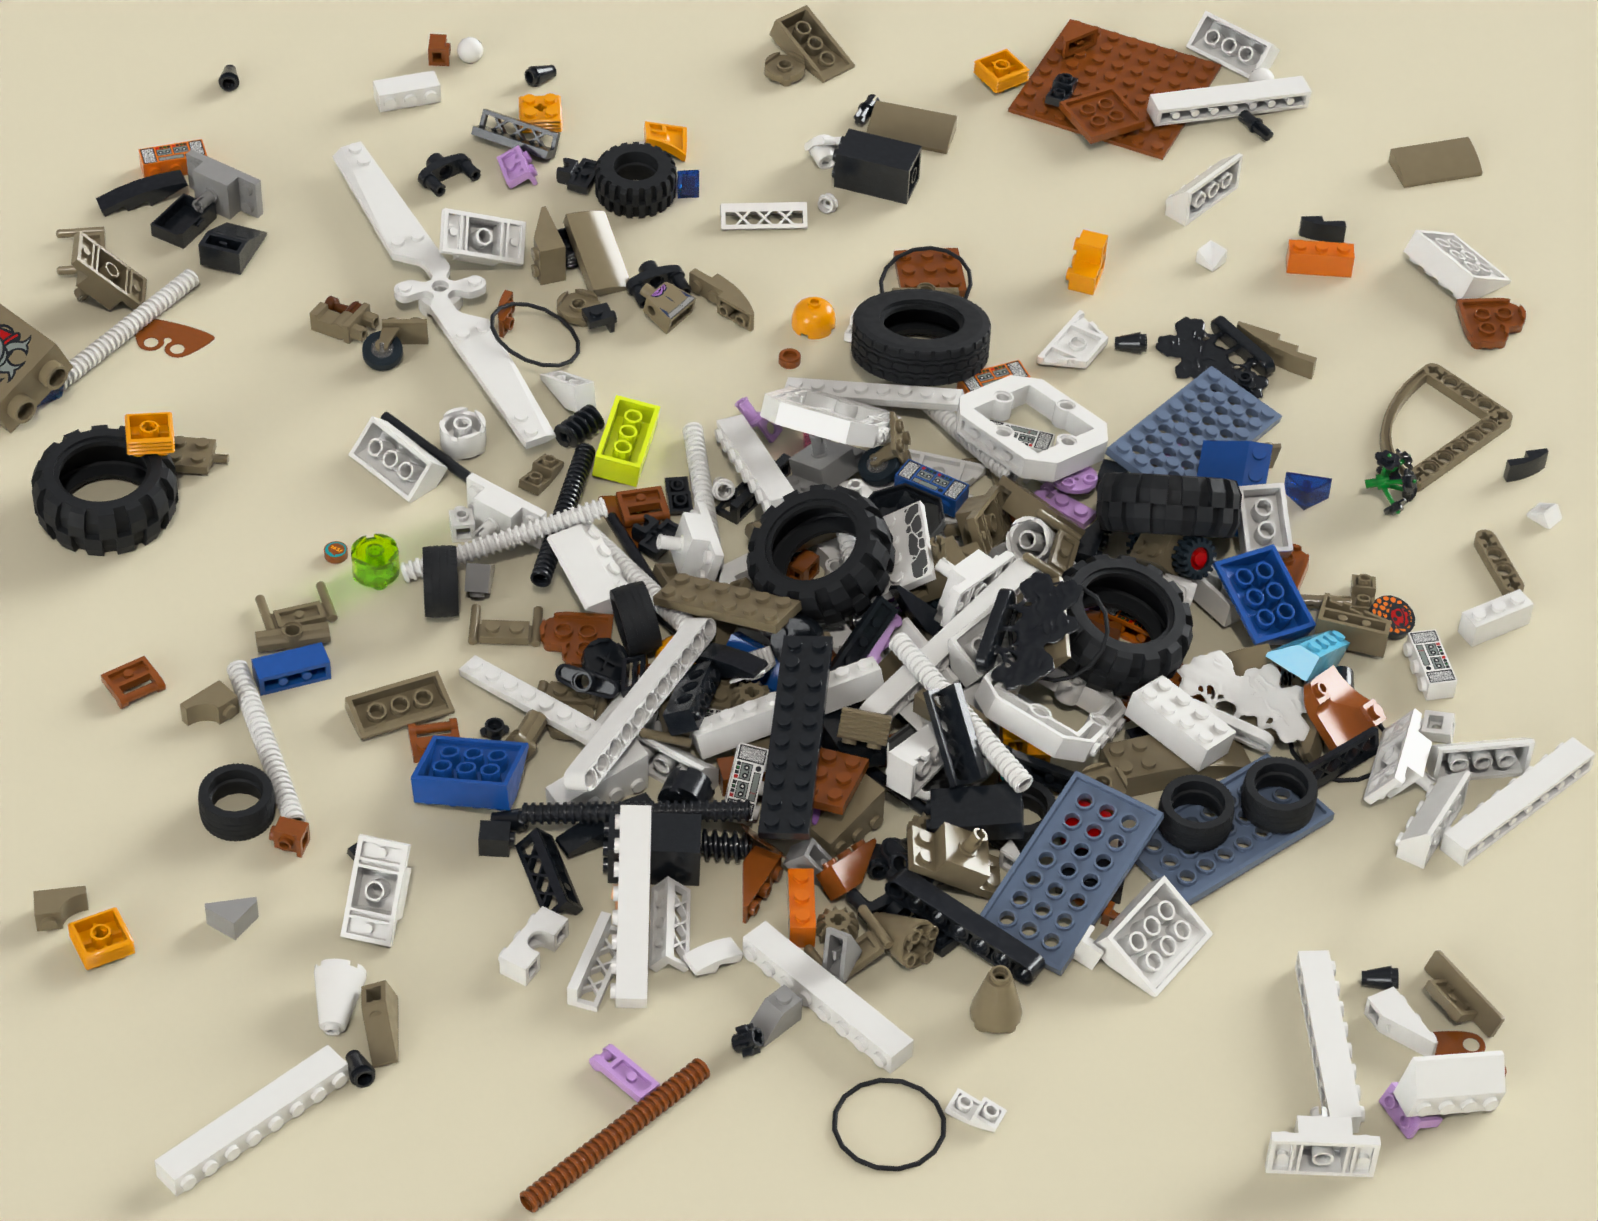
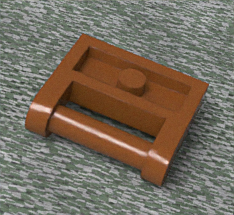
M661 486L616 492V501L625 528L631 527L635 523H644L645 514L657 520H662V522L666 518L670 519V511ZM656 509H659V510H660V511H656V512H649V513H642V514L630 515V513H635V512H642V511H649V510H656Z
M145 656L101 674L102 683L115 698L120 709L129 706L130 702L155 691L161 692L166 689L162 677ZM151 680V683L145 686H142L126 694L123 693L124 691H127L133 687H136L142 683Z
M449 718V721L423 725L407 724L414 763H419L433 737L417 738V735L450 731L449 734L437 736L460 737L457 718Z

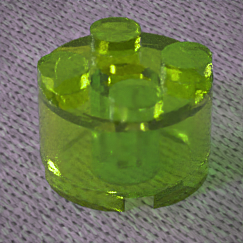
M374 534V537L366 538L365 535L353 543L351 547L352 574L355 581L362 585L373 587L376 590H383L388 584L396 580L400 573L399 550L393 538L384 534Z

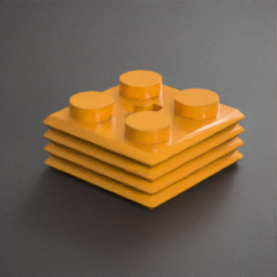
M1008 49L974 61L975 67L973 69L975 71L973 72L995 93H1002L1006 89L1018 87L1022 83L1029 81L1028 74L1030 73L1028 71L1030 69Z
M552 93L545 96H534L532 94L520 96V120L555 132H562L563 120L560 96ZM529 128L522 131V133H533Z
M171 412L125 415L128 455L142 457L147 454L165 456L175 452Z
M116 907L68 924L69 936L86 970L100 967L103 964L123 959L135 953L134 940Z

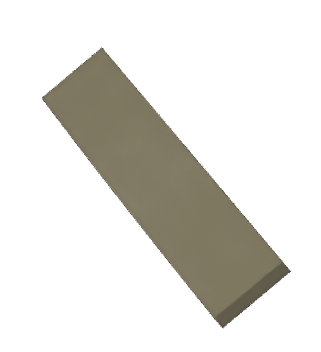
M1238 321L1237 328L1266 352L1276 366L1302 377L1312 379L1315 372L1316 357L1298 352L1299 346L1280 340L1279 333Z

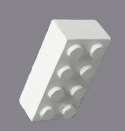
M1163 675L1133 692L1124 714L1198 772L1226 755L1236 735V731L1227 723L1219 719Z

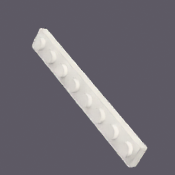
M788 377L784 387L792 386L818 390L868 405L957 411L959 398L964 394L963 389Z
M476 655L459 668L461 677L526 713L532 709L543 713L547 717L548 725L585 745L588 744L603 725Z

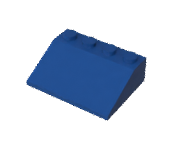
M1203 440L1197 477L1231 479L1237 481L1238 486L1266 484L1273 445L1253 441ZM1237 529V531H1236L1234 537H1239V536H1238V529Z
M1274 544L1213 563L1254 646L1268 643L1269 645L1287 644L1298 638L1308 636L1315 628L1316 623Z
M433 735L411 776L414 802L427 805L439 804L451 807L462 806L475 809L510 810L518 795L529 744L524 742Z

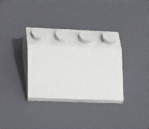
M1415 230L1403 251L1410 257L1409 260L1422 266L1424 268L1423 271L1427 275L1435 277L1440 286L1453 292L1452 295L1456 299H1477L1510 284L1512 281L1454 233Z
M1164 875L1148 883L1099 935L1093 944L1104 951L1101 958L1109 967L1154 998L1168 985L1213 933Z

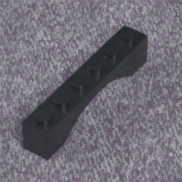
M1103 459L1098 472L1096 491L1104 473H1129V471L1115 461ZM1098 520L1085 529L1086 532L1079 540L1080 543L1075 557L1076 563L1081 560L1086 561L1095 555H1102V549H1107L1109 543L1108 534L1113 532L1101 530Z

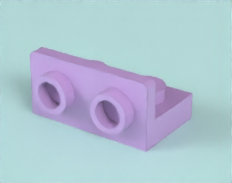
M517 145L497 157L505 181L510 189L527 179H530L534 186L538 184L535 177L538 173L533 164H530L533 160L527 150L523 152L520 146Z
M1392 1082L1379 1099V1103L1407 1139L1413 1138L1420 1128L1438 1127L1443 1120L1440 1115L1406 1117L1393 1094L1399 1082Z

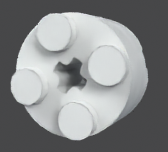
M458 407L447 411L443 415V419L439 423L440 446L447 455L455 461H461L485 452L486 421L479 411L475 410L474 413L468 411L466 407Z

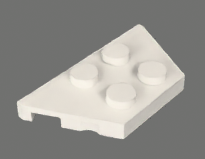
M1079 310L1038 355L1037 363L1086 369L1107 345L1108 337L1097 328L1093 321L1088 322L1084 318L1085 313Z
M908 449L913 461L969 484V486L986 473V466L980 463Z

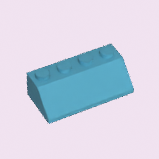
M1329 630L1298 638L1267 652L1266 657L1307 682L1333 665L1337 667L1350 642L1345 640V636L1342 633Z

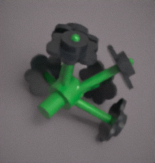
M1398 448L1395 450L1396 453L1388 450L1376 452L1375 459L1379 465L1376 468L1378 474H1376V478L1365 480L1366 489L1378 487V490H1383L1391 506L1383 510L1385 515L1390 513L1392 515L1399 514L1403 511V506L1408 501H1412L1417 493V478L1414 472L1411 471L1413 470L1411 455L1406 451L1402 453ZM1402 464L1407 467L1404 470L1403 476L1398 472ZM1388 489L1402 491L1404 499L1395 502Z

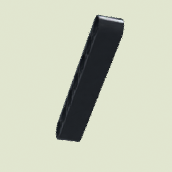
M908 868L899 869L885 884V892L891 899L920 918L930 921L940 931L992 965L1006 966L1013 978L1018 982L1030 984L1044 969L1045 960L1038 952Z

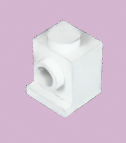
M457 506L454 510H449L452 543L472 541V533L475 531L472 508ZM469 528L468 532L457 533L456 529Z
M1425 710L1424 718H1421L1419 723L1420 729L1418 732L1430 741L1452 743L1456 726L1455 714Z

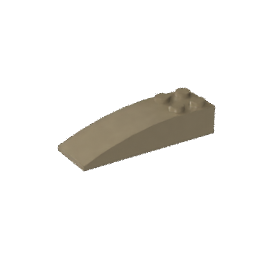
M1152 735L1108 743L1103 749L1100 748L1098 761L1107 763V767L1114 769L1116 766L1124 772L1128 782L1126 795L1130 797L1162 791L1168 783L1181 776L1198 774L1212 777L1213 779L1227 777L1251 763L1241 742L1233 740L1226 755L1198 772Z

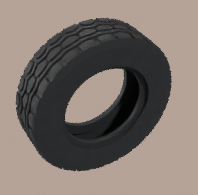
M929 289L893 290L874 295L863 301L856 308L853 315L851 353L860 367L870 374L887 381L912 386L949 385L969 379L985 367L989 358L991 323L988 315L981 307L961 296ZM904 335H926L937 338L917 339L905 337Z

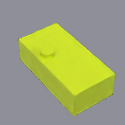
M616 395L595 456L592 476L637 487L657 426L660 406Z

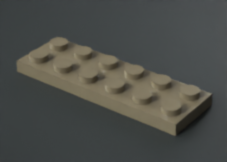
M678 573L653 596V602L656 606L777 634L789 622L790 618H793L802 610L801 601L776 596L768 592L755 591L746 587L733 586L728 583H720L708 580L707 578L694 577L685 573Z

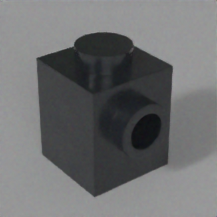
M480 820L478 837L479 856L509 857L510 847H515L516 832H511V822Z

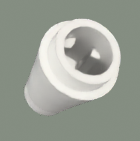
M716 477L713 480V496L719 501L731 499L735 493L733 482L723 477Z

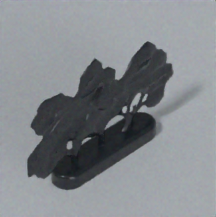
M1218 316L1211 321L1210 325L1214 334H1209L1205 331V323L1202 319L1184 317L1175 323L1176 336L1166 335L1158 338V343H1156L1158 351L1167 357L1181 358V362L1175 366L1177 378L1192 377L1195 379L1210 366H1213L1235 382L1234 374L1236 371H1241L1244 368V371L1250 372L1252 367L1261 375H1257L1254 379L1256 387L1248 392L1256 398H1262V390L1268 386L1269 381L1264 376L1275 372V364L1272 358L1223 316ZM1203 337H1209V339L1205 341L1202 340ZM1219 338L1229 349L1216 346L1217 339ZM1235 352L1245 363H1232L1228 356L1230 353ZM1240 366L1239 369H1234L1233 367Z
M1033 573L1031 578L1020 583L1019 588L1024 597L1018 604H1016L1014 590L1001 588L977 651L976 667L978 671L989 672L992 670L997 656L1000 654L1003 663L992 671L991 678L996 682L1004 683L1006 690H1015L1019 685H1031L1040 677L1047 676L1055 670L1053 657L1045 651V644L1048 642L1057 643L1064 638L1065 634H1071L1080 629L1076 618L1066 615L1064 612L1071 605L1077 603L1082 593L1081 585H1078L1075 580L1070 579L1054 586L1049 574ZM1026 602L1032 603L1031 606H1024ZM1014 609L1022 613L1021 618L1016 621V624L1009 626ZM1006 631H1015L1017 633L1015 643L1007 648L1001 647ZM1018 646L1016 650H1011L1012 647ZM1006 653H1014L1017 656V661L1012 662L1008 659L1010 654ZM1005 662L1009 663L1011 666L1005 667Z

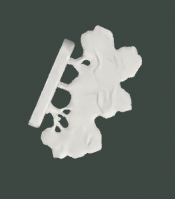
M1218 650L1207 655L1193 657L1190 664H1183L1177 669L1182 678L1179 688L1190 696L1201 694L1207 704L1197 699L1195 700L1236 731L1234 740L1261 752H1269L1275 742L1274 737L1264 729H1274L1284 743L1305 740L1310 727L1301 716L1302 713H1307L1304 705V688L1298 685L1281 688L1279 683L1282 675L1273 662L1263 665L1261 669H1247L1244 676H1237L1233 670L1232 661L1223 651ZM1208 685H1211L1215 690L1214 699H1211V694H1207ZM1199 686L1203 687V692L1198 690ZM1221 694L1224 695V697L1222 699H1218V695ZM1229 701L1236 706V712L1232 716L1215 708L1216 703ZM1240 716L1257 717L1258 727L1239 719ZM1269 718H1273L1272 723H1266Z

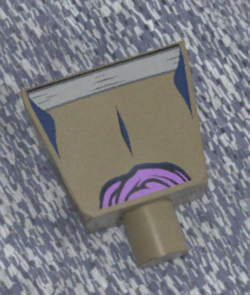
M664 282L657 289L646 283L640 290V294L646 298L643 308L644 313L665 334H668L692 313L696 301L694 296L668 282Z

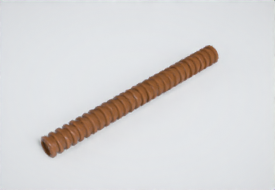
M699 1058L693 1059L692 1063H688L680 1072H676L668 1081L663 1082L662 1086H658L650 1095L645 1096L644 1100H640L631 1109H628L625 1114H622L619 1119H615L607 1128L602 1129L601 1133H597L595 1138H591L582 1147H579L576 1152H572L570 1157L564 1159V1162H559L551 1171L546 1172L545 1176H541L538 1181L533 1182L532 1186H528L526 1191L520 1193V1200L523 1206L528 1211L535 1213L538 1208L543 1207L551 1198L556 1197L557 1193H561L570 1183H574L582 1174L587 1173L588 1169H592L601 1159H605L613 1150L618 1149L619 1145H623L626 1140L636 1135L644 1126L649 1125L650 1121H654L662 1112L667 1111L668 1107H672L680 1098L685 1097L686 1093H690L698 1084L703 1083L705 1079L710 1077V1071L706 1063Z

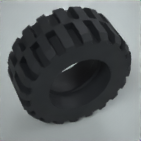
M626 142L621 143L618 147L615 145L609 151L606 150L596 162V197L600 204L605 206L606 210L609 212L613 211L618 216L624 215L632 219L633 217L645 218L648 215L650 217L655 216L657 212L661 213L669 207L676 196L677 169L675 162L666 151H662L658 146L653 147L649 143L639 144V142H633V144H627Z

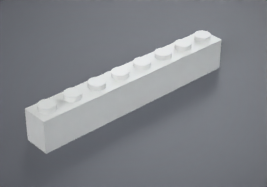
M1303 76L1156 93L1150 94L1147 112L1155 126L1235 117L1239 116L1243 110H1248L1251 114L1307 108L1312 91Z
M741 414L716 420L717 429L714 431L716 441L721 443L723 452L728 453L730 462H734L737 473H741L743 482L748 483L750 493L755 494L758 504L761 503L763 512L771 505L776 508L783 503V496L795 490L744 415Z
M873 656L830 671L825 714L868 699L884 684L881 668ZM770 692L765 696L704 717L699 730L691 732L694 746L702 760L736 748L740 742L747 744L771 735L776 692Z
M1574 737L1565 743H1560L1555 751L1549 755L1545 754L1533 767L1529 766L1517 779L1513 778L1501 791L1497 790L1485 803L1481 802L1469 815H1463L1453 827H1447L1441 835L1440 850L1463 867L1588 773L1592 768L1595 753Z
M620 805V814H615V830H620V838H615L614 853H619V862H614V877H619L618 886H613V901H618V910H613L612 925H617V934H612V950H617V957L611 958V974H616V983H611L610 999H615L616 1008H647L651 805Z
M764 921L743 937L742 953L748 961L755 963L766 976L772 977L780 986L786 985L803 999V1006L809 1007L817 1014L820 1020L830 1024L840 1036L852 1042L858 1051L868 1055L878 1067L884 1068L891 1074L912 1057L914 1043L912 1038L768 922Z
M1329 950L1298 951L1295 970L1321 1106L1327 1108V1117H1350L1352 1119L1353 1133H1358L1361 1122L1365 1121L1364 1106L1359 1104L1361 1090L1360 1086L1355 1084L1356 1065L1355 1063L1351 1064L1352 1045L1347 1043L1346 1039L1348 1037V1024L1343 1022L1342 1019L1344 1016V1004L1338 998L1340 995V984L1334 978L1336 964L1335 961H1331Z
M326 1045L155 1160L157 1177L176 1197L185 1191L191 1190L196 1183L207 1176L213 1175L221 1166L235 1160L239 1154L257 1145L261 1139L270 1133L278 1131L285 1123L294 1117L300 1116L304 1110L313 1104L321 1102L326 1095L335 1089L343 1087L349 1081L348 1063L329 1045Z

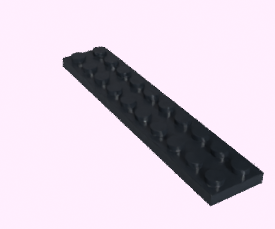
M784 635L758 827L759 839L810 840L832 659L833 636Z

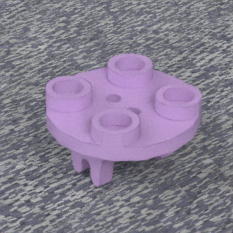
M1089 466L1053 482V484L1060 492L1067 496L1068 493L1089 494L1097 485L1098 475Z

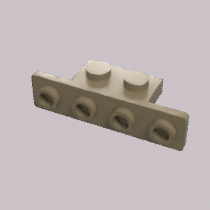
M1436 950L1424 967L1425 971L1434 980H1428L1424 989L1431 995V999L1447 1012L1451 1020L1456 1023L1473 1021L1488 1037H1494L1505 1020L1504 1016L1441 950Z

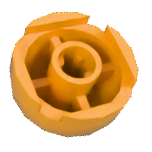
M807 297L802 299L793 310L792 329L800 336L801 333L808 335L807 339L825 338L831 334L833 328L835 329L836 317L834 308L823 298Z

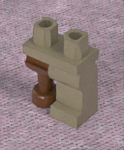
M334 296L327 297L325 303L320 302L309 313L311 330L339 340L344 339V342L350 344L354 339L363 342L368 335L366 327L375 329L379 325V315L370 312V304L365 302L361 304L359 301H355L348 306L341 304L339 299Z

